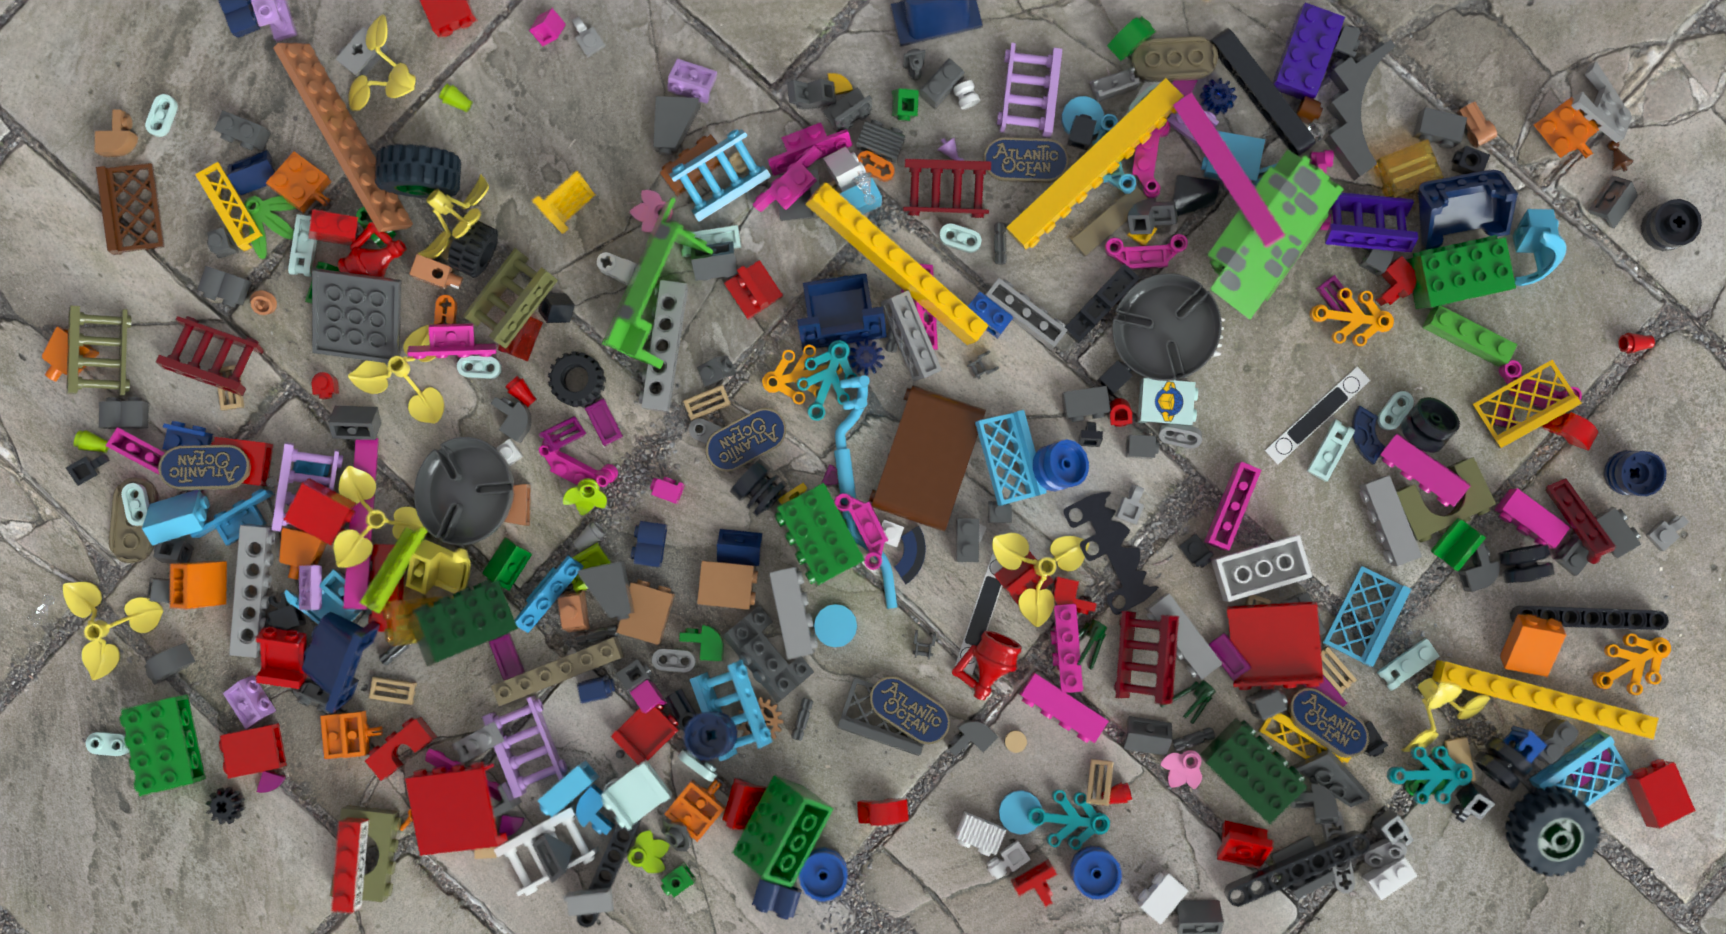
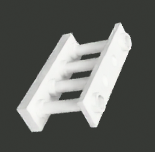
M575 804L494 849L497 857L504 854L505 857L509 858L524 886L516 892L518 896L524 893L526 896L538 890L536 886L549 880L532 844L537 841L535 837L541 833H547L558 839L554 832L556 830L554 826L561 822L563 826L566 825L581 853L580 856L569 861L568 869L580 862L587 864L595 859L594 855L599 851L598 847L591 850L588 849L573 821L575 820L574 815H576ZM521 844L528 847L543 875L531 882L516 854V847Z

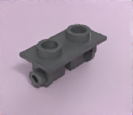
M911 49L904 54L903 69L908 68L909 76L914 80L922 76L921 68L925 61V50Z
M305 682L298 689L300 692L294 690L293 693L300 704L304 706L311 704L316 706L317 710L327 715L331 713L325 710L330 695L323 691L321 696L318 695L321 687Z

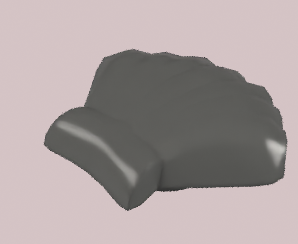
M663 819L661 832L665 834L667 842L677 851H687L692 844V838L686 825L682 822H671L669 819Z

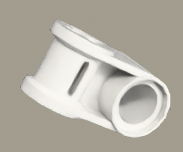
M608 252L600 254L597 258V266L604 275L628 285L637 266L636 263ZM608 260H610L612 265H607V267L605 268L603 262H608Z

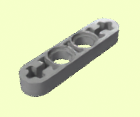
M1339 810L1338 823H1333L1335 827L1339 826V829L1332 828V824H1321L1325 842L1329 841L1334 833H1339L1340 835L1346 833L1343 817ZM1341 846L1333 849V856L1341 853ZM1351 860L1346 861L1343 866L1330 868L1336 878L1333 881L1334 887L1342 893L1351 892L1355 887ZM1347 870V872H1343L1344 878L1349 880V882L1345 884L1346 887H1343L1339 884V882H1342L1343 880L1342 874H1340L1339 872L1336 873V871Z

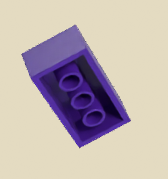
M1306 2L1298 10L1272 82L1279 92L1300 100L1305 95L1313 99L1317 96L1342 28L1344 16Z

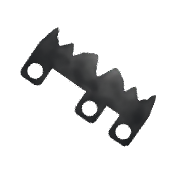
M1108 491L1090 495L1066 507L1063 513L1069 526L1072 528L1091 521L1097 534L1081 541L1080 548L1088 561H1093L1107 554L1123 587L1108 594L1106 600L1115 615H1119L1122 611H1127L1147 600L1159 587H1149L1143 584L1147 574L1146 571H1136L1140 562V549L1124 548L1121 546L1130 533V529L1121 522L1111 520L1116 510L1105 507L1106 499L1111 494ZM1073 508L1080 509L1083 514L1079 522H1074L1069 517V512ZM1094 541L1098 544L1099 551L1096 555H1090L1086 552L1088 542ZM1116 595H1122L1125 598V606L1121 609L1115 608L1112 604V599Z

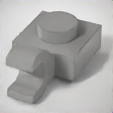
M579 16L572 20L580 33L575 39L587 58L605 47L594 27L587 30Z
M1132 484L1129 498L1122 496L1115 517L1137 525L1144 504L1139 503L1144 488Z
M1676 515L1669 523L1660 521L1646 536L1660 551H1665L1680 537L1676 531L1687 525L1689 521L1683 515L1680 517Z

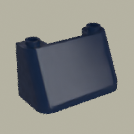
M1493 169L1427 181L1420 184L1418 190L1421 243L1425 250L1441 247L1444 241L1443 235L1482 228L1489 236L1510 235L1518 193L1505 174Z

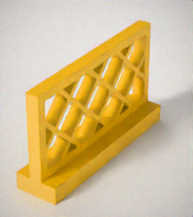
M576 171L544 201L538 195L532 202L564 234L569 230L564 223L595 196V193Z
M1552 359L1472 405L1493 436L1499 449L1582 403L1578 396L1574 394ZM1551 366L1555 373L1553 382L1540 379L1542 370ZM1536 373H1538L1537 378L1531 377V376L1535 375ZM1557 377L1562 384L1556 383ZM1526 379L1536 381L1533 393L1520 390L1522 381ZM1539 382L1552 385L1549 397L1536 394ZM1518 384L1517 390L1512 389L1513 386ZM1554 387H1564L1569 396L1562 400L1552 398ZM1504 391L1516 392L1513 404L1500 402ZM1519 393L1532 396L1529 408L1516 405ZM1497 395H1499L1497 401H1496V400H1492V398H1494V397H1496ZM1534 398L1547 399L1546 409L1542 411L1532 409ZM1551 400L1556 401L1555 404L1549 406ZM1487 401L1496 403L1494 414H1484L1479 405ZM1499 404L1512 407L1509 419L1496 416ZM1514 409L1527 410L1526 420L1522 422L1512 420ZM1530 412H1535V413H1537V414H1535V415L1529 417V416H1530ZM1486 417L1492 418L1491 424ZM1495 419L1508 422L1506 431L1499 435L1493 429ZM1510 423H1515V424H1517V425H1515V426L1509 428V427H1510Z

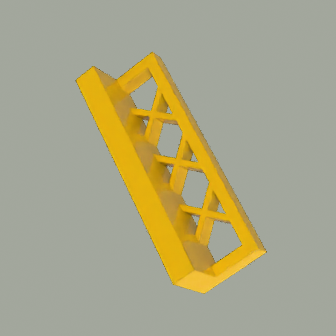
M216 162L196 173L197 179L237 246L244 252L252 248L250 242L263 235L221 164ZM218 170L221 175L219 182L214 183L208 174ZM222 188L231 191L229 202L223 200L220 194ZM232 206L241 208L240 220L235 219L232 215ZM243 224L251 226L255 233L246 237L242 231Z
M1282 713L1264 720L1258 730L1304 759L1312 757L1306 755L1304 745L1313 743L1316 745L1318 753H1321V749L1327 750L1326 747L1298 729L1291 719ZM1272 719L1279 723L1281 732L1271 734L1266 731ZM1296 733L1299 743L1294 745L1288 744L1285 734ZM1334 754L1342 763H1348L1351 757L1343 758Z

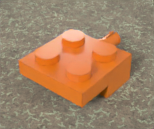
M1570 97L1536 122L1534 126L1560 158L1570 151L1578 149L1586 159L1593 152L1585 143L1600 130L1598 128L1599 125L1594 119L1587 120L1584 117L1586 113L1582 109L1576 111L1571 106L1574 99Z
M295 151L266 182L267 186L285 198L289 204L303 214L315 200L323 206L330 202V199L322 194L331 183L329 177Z
M366 710L320 716L324 759L368 755L370 752V737L383 735V731H381L383 730L382 726L369 728Z
M692 779L664 814L672 822H682L686 825L690 836L697 842L726 808L714 795L719 787L722 786L720 782L715 786L718 782L716 779L708 788L701 787Z

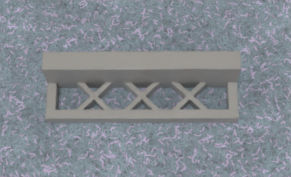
M909 290L880 302L913 381L924 379L942 371Z

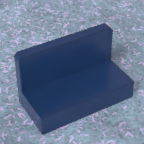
M268 150L227 165V176L239 195H244L267 186L266 182L275 173Z
M720 529L717 540V562L759 566L763 533Z

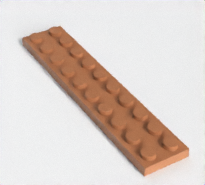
M277 43L273 49L378 232L410 228L413 223L401 204L398 195L385 192V190L377 187L375 183L376 157L359 131L356 122L351 117L345 103L328 77L325 68L316 56L314 49L310 44Z

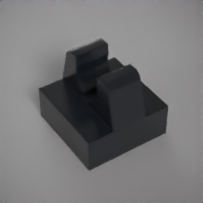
M1087 422L1085 430H1081L1078 438L1080 446L1100 447L1103 440V431H1096V422Z

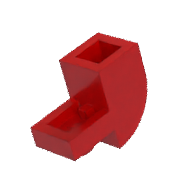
M1403 256L1395 259L1389 264L1386 271L1381 274L1390 287L1376 299V302L1380 306L1387 303L1391 305L1400 297L1403 299L1413 292L1416 285L1415 272Z
M1572 412L1570 414L1564 413L1542 426L1544 430L1564 437L1568 444L1589 451L1599 433L1594 424Z
M1055 577L1052 590L1055 605L1075 604L1078 613L1088 615L1089 611L1095 612L1097 603L1075 599L1079 581Z
M888 798L880 801H857L858 823L870 824V826H883L909 821L907 799Z

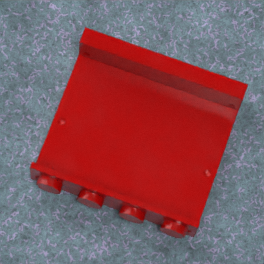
M1317 601L1227 607L1230 640L1251 665V669L1234 680L1233 687H1238L1239 690H1250L1252 686H1261V689H1273L1274 685H1283V688H1295L1297 684H1306V687H1318L1319 683H1324Z
M484 761L472 763L468 767H465V764H457L452 766V769L440 766L433 768L429 772L426 769H419L413 772L414 775L405 778L420 856L494 848L508 841L506 832L497 833L485 772L494 767L493 763L484 764Z

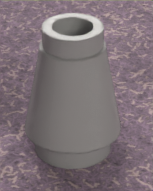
M594 521L585 527L573 544L582 552L603 540L606 532L598 522Z

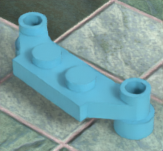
M1107 114L1102 117L1101 130L1097 139L1092 141L1093 146L1118 123L1115 115ZM1120 161L1117 170L1112 174L1108 173L1105 175L1103 182H1109L1123 193L1130 194L1136 188V179L1131 174H1124ZM1125 184H1130V185H1131V186L1128 187V188H1127V187H1124Z

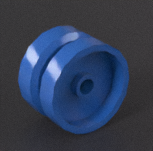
M1066 439L1041 447L1033 458L1032 469L1036 480L1043 488L1056 492L1080 485L1088 475L1089 461L1082 446L1075 441Z
M1087 846L1080 849L1070 863L1072 880L1083 895L1091 899L1102 900L1110 897L1118 890L1122 879V871L1118 861L1108 850L1100 846Z
M827 847L812 850L799 873L800 886L805 894L818 901H829L839 896L846 886L848 877L847 864L843 856L836 850ZM821 872H826V873H827V877H824L823 874H820V873H821Z

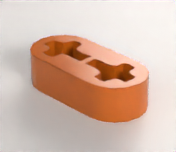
M863 151L858 155V161H861L862 164L863 161L861 159H866L867 157H870V162L874 164V166L870 164L864 166L866 174L882 182H888L893 178L894 166L889 161L870 151ZM877 166L882 169L888 167L890 174L882 176L881 170L877 169Z
M449 295L438 297L435 304L434 324H444L445 317L447 324H456L457 302L453 297ZM446 300L452 304L451 307H447V314H445V308L442 307V303H446Z

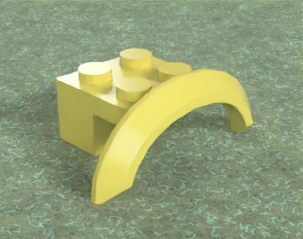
M424 539L418 545L409 561L406 586L423 594H426L434 585L454 594L467 588L471 569L467 550L460 548L453 552Z

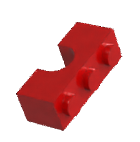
M411 717L402 724L404 729L399 733L394 731L385 738L387 743L382 747L377 745L368 753L370 757L365 762L380 781L387 779L404 765L397 754L401 744L408 745L416 753L437 737L422 717L416 719Z

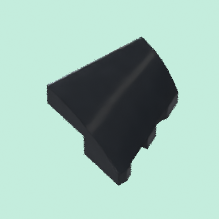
M1177 175L1174 195L1171 200L1176 203L1177 216L1214 206L1220 181Z

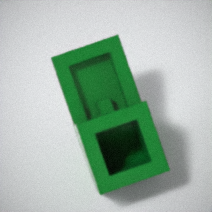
M1143 16L1136 17L1111 40L1107 47L1122 61L1130 56L1141 43L1152 37L1156 30Z
M704 624L702 625V633H698L697 628H685V632H680L679 641L701 643L700 660L723 661L724 640L716 628Z

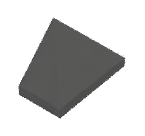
M547 833L543 834L532 846L551 883H554L567 872L573 847Z

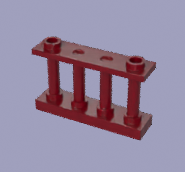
M905 159L904 168H909V172H911L910 207H903V211H907V215L920 216V212L971 213V218H984V214H989V209H982L983 179L986 171L991 170V161ZM922 169H930V173H932L931 208L918 207L919 173H922ZM943 169H952V174H954L952 208H939L940 182ZM965 170H973V174H975L974 209H961L962 174H964Z
M177 316L175 320L184 328L171 355L167 357L158 355L155 363L162 369L244 396L246 388L241 384L240 378L252 351L263 354L264 350L260 347L259 342L250 337L243 339L199 324L198 320L186 316V318ZM192 330L204 334L191 362L187 364L180 362L181 359L179 358ZM212 337L223 340L224 342L212 368L208 369V371L200 369L201 366L199 365ZM232 344L243 347L244 349L232 375L228 376V378L222 377L219 372Z
M1122 611L1119 621L1121 630L1117 681L1114 685L1115 698H1130V693L1154 696L1155 704H1173L1179 616L1161 615L1160 621L1136 619V612ZM1135 627L1159 630V642L1135 641ZM1133 649L1157 652V664L1132 662ZM1131 672L1156 674V686L1131 684Z

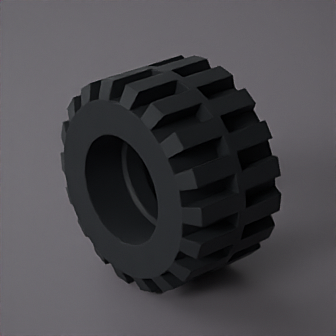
M477 220L463 236L453 238L448 253V265L472 278L478 277L486 269L493 257L498 241V231Z
M571 351V354L564 353L562 358L558 357L555 359V365L552 364L550 366L552 369L551 373L548 372V378H550L548 385L552 389V394L559 401L578 408V406L586 407L587 404H593L596 398L599 399L601 397L600 392L605 389L603 384L606 382V377L603 375V368L594 358L583 352ZM581 367L588 373V383L582 390L572 392L566 386V377L572 369Z

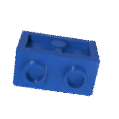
M981 292L967 306L989 325L986 331L997 339L1013 319V316Z
M172 421L171 425L163 423V428H167L162 449L170 450L178 446L211 445L213 434L207 433L206 428L195 425L192 426V429L185 428L186 423Z

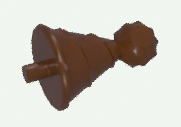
M1611 140L1608 142L1607 148L1613 151L1612 171L1622 169L1625 172L1634 160L1619 150V142L1616 143Z

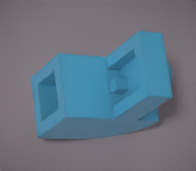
M593 784L578 801L576 807L577 819L583 828L591 822L592 828L596 832L607 835L615 825L599 812L604 805L602 802L603 797L601 796L603 791Z

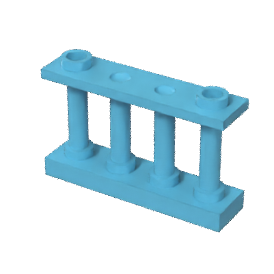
M742 129L731 131L727 134L728 138L685 165L683 163L678 164L672 169V173L669 174L674 182L680 179L692 198L695 208L691 211L698 222L771 177L764 166L760 167L755 164L742 142V139L747 137L746 132ZM732 145H735L750 170L748 172L749 175L744 178L738 177L723 152ZM715 156L731 180V186L725 190L719 187L705 162ZM697 167L713 192V197L707 201L702 200L687 173Z
M742 660L728 665L729 672L709 678L708 672L689 679L702 713L711 711L722 712V706L741 701L745 713L731 717V719L735 722V725L748 721L752 730V734L737 738L734 748L728 754L718 757L719 761L726 760L737 754L736 748L756 742L759 749L772 742L770 730L766 726L748 677L747 668ZM733 680L737 692L718 699L713 686ZM710 731L712 733L711 739L717 738L715 736L716 731Z

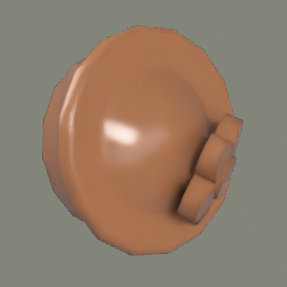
M256 291L250 297L252 310L257 314H271L277 307L275 297L267 291Z

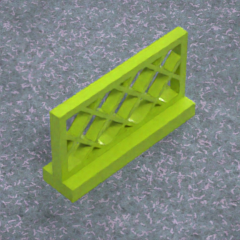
M407 527L404 528L361 598L360 604L380 614L408 568L412 555L418 545L425 539L424 536L428 530L423 527L414 531Z

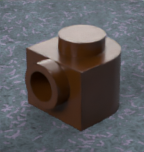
M1305 95L1300 102L1296 114L1302 122L1310 125L1314 119L1318 120L1323 111V108L1320 107L1321 102Z

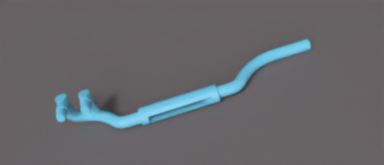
M866 375L840 381L841 388H858L857 399L843 402V409H852V411L838 425L835 431L836 450L834 451L839 491L840 494L847 493L856 498L851 454L850 449H847L845 435L857 422L867 406L870 379ZM842 498V503L847 505L848 499ZM848 510L842 511L843 519H846V525L856 544L869 552ZM882 552L880 568L883 576L887 609L897 608L892 567L887 556Z

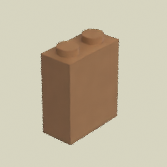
M702 561L697 604L751 609V605H755L756 592H752L753 583L757 584L758 571H755V566Z
M638 579L637 583L631 582L630 592L635 613L629 614L630 618L620 620L616 633L657 645L661 644L675 594L670 592L671 588L661 585L658 586V589L650 587V582Z

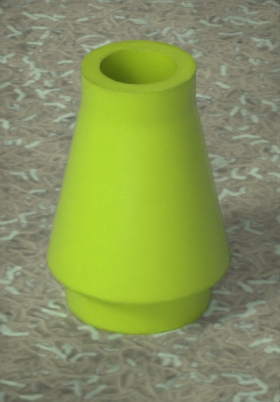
M448 83L443 87L439 98L443 100L442 103L468 112L473 103L456 86L449 85Z
M79 430L74 438L73 445L78 447L79 450L107 453L109 450L105 446L108 440L88 430Z

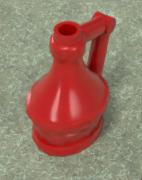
M370 222L366 229L351 244V252L346 257L338 260V267L340 272L385 277L386 269L394 258L401 257L407 248L402 240L393 241L386 232H378L374 223ZM373 233L387 245V247L381 249L361 248Z
M984 631L979 645H972L952 670V675L961 679L971 688H974L973 696L983 701L990 695L991 686L997 679L1017 669V657L1022 651V646L1018 642L993 631ZM974 656L979 668V682L963 671Z

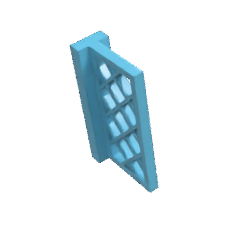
M1021 410L975 422L998 506L1046 494V489L1038 483L1032 469L1036 451L1025 411ZM1003 420L1007 421L1008 432L1000 427ZM984 424H988L994 429L991 436L986 434ZM998 432L1005 437L1002 445L995 440ZM1009 440L1013 443L1014 453L1006 448ZM992 444L999 449L997 457L991 454L990 448ZM1003 453L1011 458L1008 466L1000 461ZM1015 461L1019 464V474L1012 469ZM997 466L1005 470L1002 478L997 475ZM1009 474L1017 479L1014 486L1006 482ZM1021 482L1025 486L1027 493L1025 495L1018 491ZM1003 487L1011 491L1006 500H1004L1002 494Z
M1361 566L1323 643L1362 662V664L1368 667H1373L1412 589ZM1363 573L1372 576L1375 585L1363 588L1360 582ZM1388 584L1394 587L1395 590L1392 596L1383 598L1379 586ZM1376 587L1380 600L1368 603L1364 591ZM1361 592L1365 604L1353 608L1350 599L1353 594ZM1390 599L1386 606L1384 601ZM1381 602L1384 612L1381 616L1374 618L1369 605ZM1366 607L1370 619L1358 622L1354 610ZM1351 611L1355 624L1344 627L1341 617L1343 613ZM1380 618L1376 626L1375 620ZM1371 621L1374 632L1372 635L1364 637L1360 624ZM1357 626L1361 638L1349 642L1345 629ZM1342 630L1346 643L1336 645L1330 642L1333 633ZM1370 638L1368 644H1366L1365 639ZM1362 640L1365 650L1360 657L1353 653L1350 644ZM1347 645L1348 650L1342 648V646Z
M1599 730L1529 780L1537 789L1542 788L1545 790L1546 787L1558 786V788L1573 789L1572 793L1576 797L1578 790L1586 791V798L1582 802L1590 806L1626 781V777L1632 775V773L1615 748V741L1612 736ZM1607 748L1611 752V762L1601 760L1602 752ZM1588 761L1595 762L1593 774L1583 773L1584 764ZM1600 763L1610 765V768L1606 771V776L1597 775ZM1614 766H1619L1623 771L1617 778L1611 777ZM1571 773L1577 774L1574 786L1565 784L1567 776ZM1582 775L1592 777L1588 788L1579 787ZM1596 778L1605 779L1603 787L1599 790H1594Z

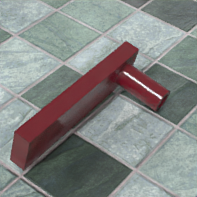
M1567 478L1546 486L1545 491L1587 548L1588 554L1586 558L1589 563L1597 564L1600 562L1602 555L1615 550V544Z

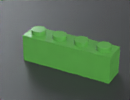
M1441 305L1430 310L1422 326L1423 329L1498 367L1509 363L1517 347V344Z

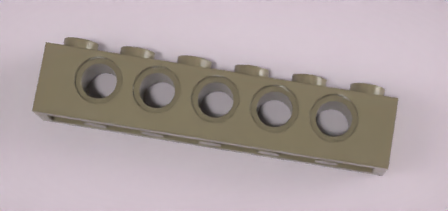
M613 637L495 684L491 688L498 706H502L625 657L618 637Z

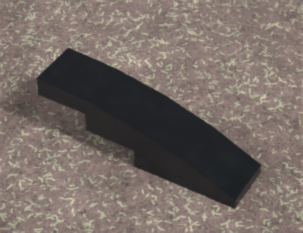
M1124 263L1064 327L1068 330L1066 333L1075 342L1079 343L1140 277Z

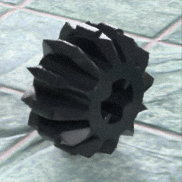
M227 787L226 789L219 788L217 793L214 792L209 795L211 800L207 801L206 805L210 806L211 809L207 810L206 813L213 814L211 821L218 819V823L223 825L226 822L228 824L234 823L235 819L241 818L240 811L245 810L246 807L241 805L245 798H238L240 791L233 792L232 787Z

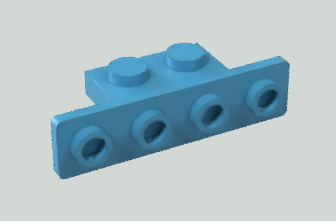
M264 489L255 491L251 494L252 498L247 501L241 500L235 503L230 511H222L216 514L214 520L209 523L205 522L203 530L191 533V537L201 538L217 529L226 546L239 540L240 525L266 524L256 505L273 496L274 493L271 490Z
M567 556L557 569L553 567L526 599L528 604L515 618L518 628L527 633L532 630L577 576L578 570H582L583 565L571 556Z

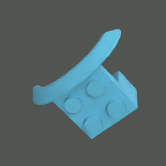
M1527 209L1512 235L1515 251L1517 253H1534L1537 272L1516 277L1514 279L1516 286H1525L1542 280L1563 261L1566 254V243L1559 236V222L1555 218L1553 209Z
M333 569L319 585L322 589V608L319 610L300 611L319 624L322 617L330 611L349 621H353L363 609L343 608L346 576L340 571ZM285 590L287 602L299 609V596L289 590Z

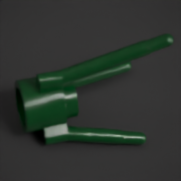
M1092 619L1091 623L1086 622L1078 632L1080 638L1087 631L1086 636L1090 640L1083 650L1077 665L1082 664L1094 641L1097 642L1089 665L1090 670L1094 667L1102 642L1107 635L1105 634L1107 627L1095 619Z
M1205 680L1200 684L1195 681L1190 687L1173 696L1174 702L1195 690L1193 695L1197 700L1183 715V718L1186 719L1202 703L1191 719V724L1195 723L1206 705L1213 699L1212 696L1216 693L1214 688ZM1160 704V707L1163 708L1168 704Z

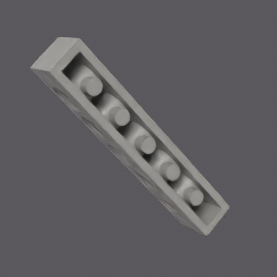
M660 280V286L656 285L655 298H658L657 306H653L652 319L655 320L648 339L651 340L650 349L647 348L646 352L663 360L665 369L663 372L657 373L654 366L648 364L647 370L643 371L642 382L645 383L644 391H640L639 403L646 410L670 413L688 292L686 283ZM668 299L675 301L671 309L664 308V303ZM665 320L671 321V327L668 330L661 329V323ZM666 341L668 342L667 350L663 352L658 351V344ZM655 383L662 385V390L658 394H653L651 391Z
M240 525L229 651L231 656L256 658L261 655L260 643L256 642L255 637L263 627H268V618H265L266 609L269 608L270 604L267 592L272 582L269 568L272 566L274 559L273 553H271V545L275 542V532H273L272 526ZM255 542L261 546L260 553L255 552L253 549ZM252 564H256L259 567L258 574L252 572ZM251 585L257 588L256 596L250 593ZM249 607L254 608L256 612L255 617H251L248 614ZM247 628H249V629H251V630L253 631V633H254L253 639L247 637V635H246V629H247Z

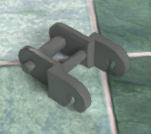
M990 350L980 354L976 361H969L967 367H971L975 374L973 379H980V376L984 373L989 375L999 369L997 366L988 371L981 361L982 357L991 353ZM979 362L983 371L979 373L974 364Z
M915 630L913 643L916 644V649L912 654H915L914 658L920 655L927 656L928 660H930V656L933 657L931 647L935 646L936 632H933L932 643L925 644L917 642L918 630ZM918 646L929 647L928 652L918 651Z

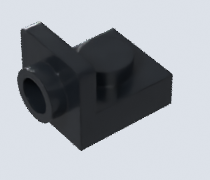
M1193 534L1178 546L1193 567L1200 566L1203 568L1212 561L1210 557L1214 553L1208 550L1197 534Z
M1367 721L1364 724L1368 730L1369 742L1363 753L1376 757L1381 755L1385 751L1384 748L1389 745L1386 741L1382 740L1373 723Z

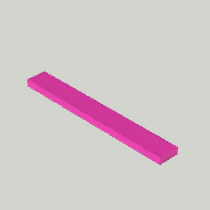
M1192 92L1173 104L1175 110L1264 246L1267 248L1286 236Z
M356 439L354 468L370 474L376 483L379 439ZM375 494L372 498L365 500V502L368 504L370 508L373 509V511L375 504ZM359 502L353 509L356 513L349 523V530H355L361 535L367 528L365 520L369 512ZM371 528V530L364 536V538L370 540L371 543H372V533H373V529H372V528ZM371 554L362 563L346 567L344 609L367 610V607L359 602L369 587Z

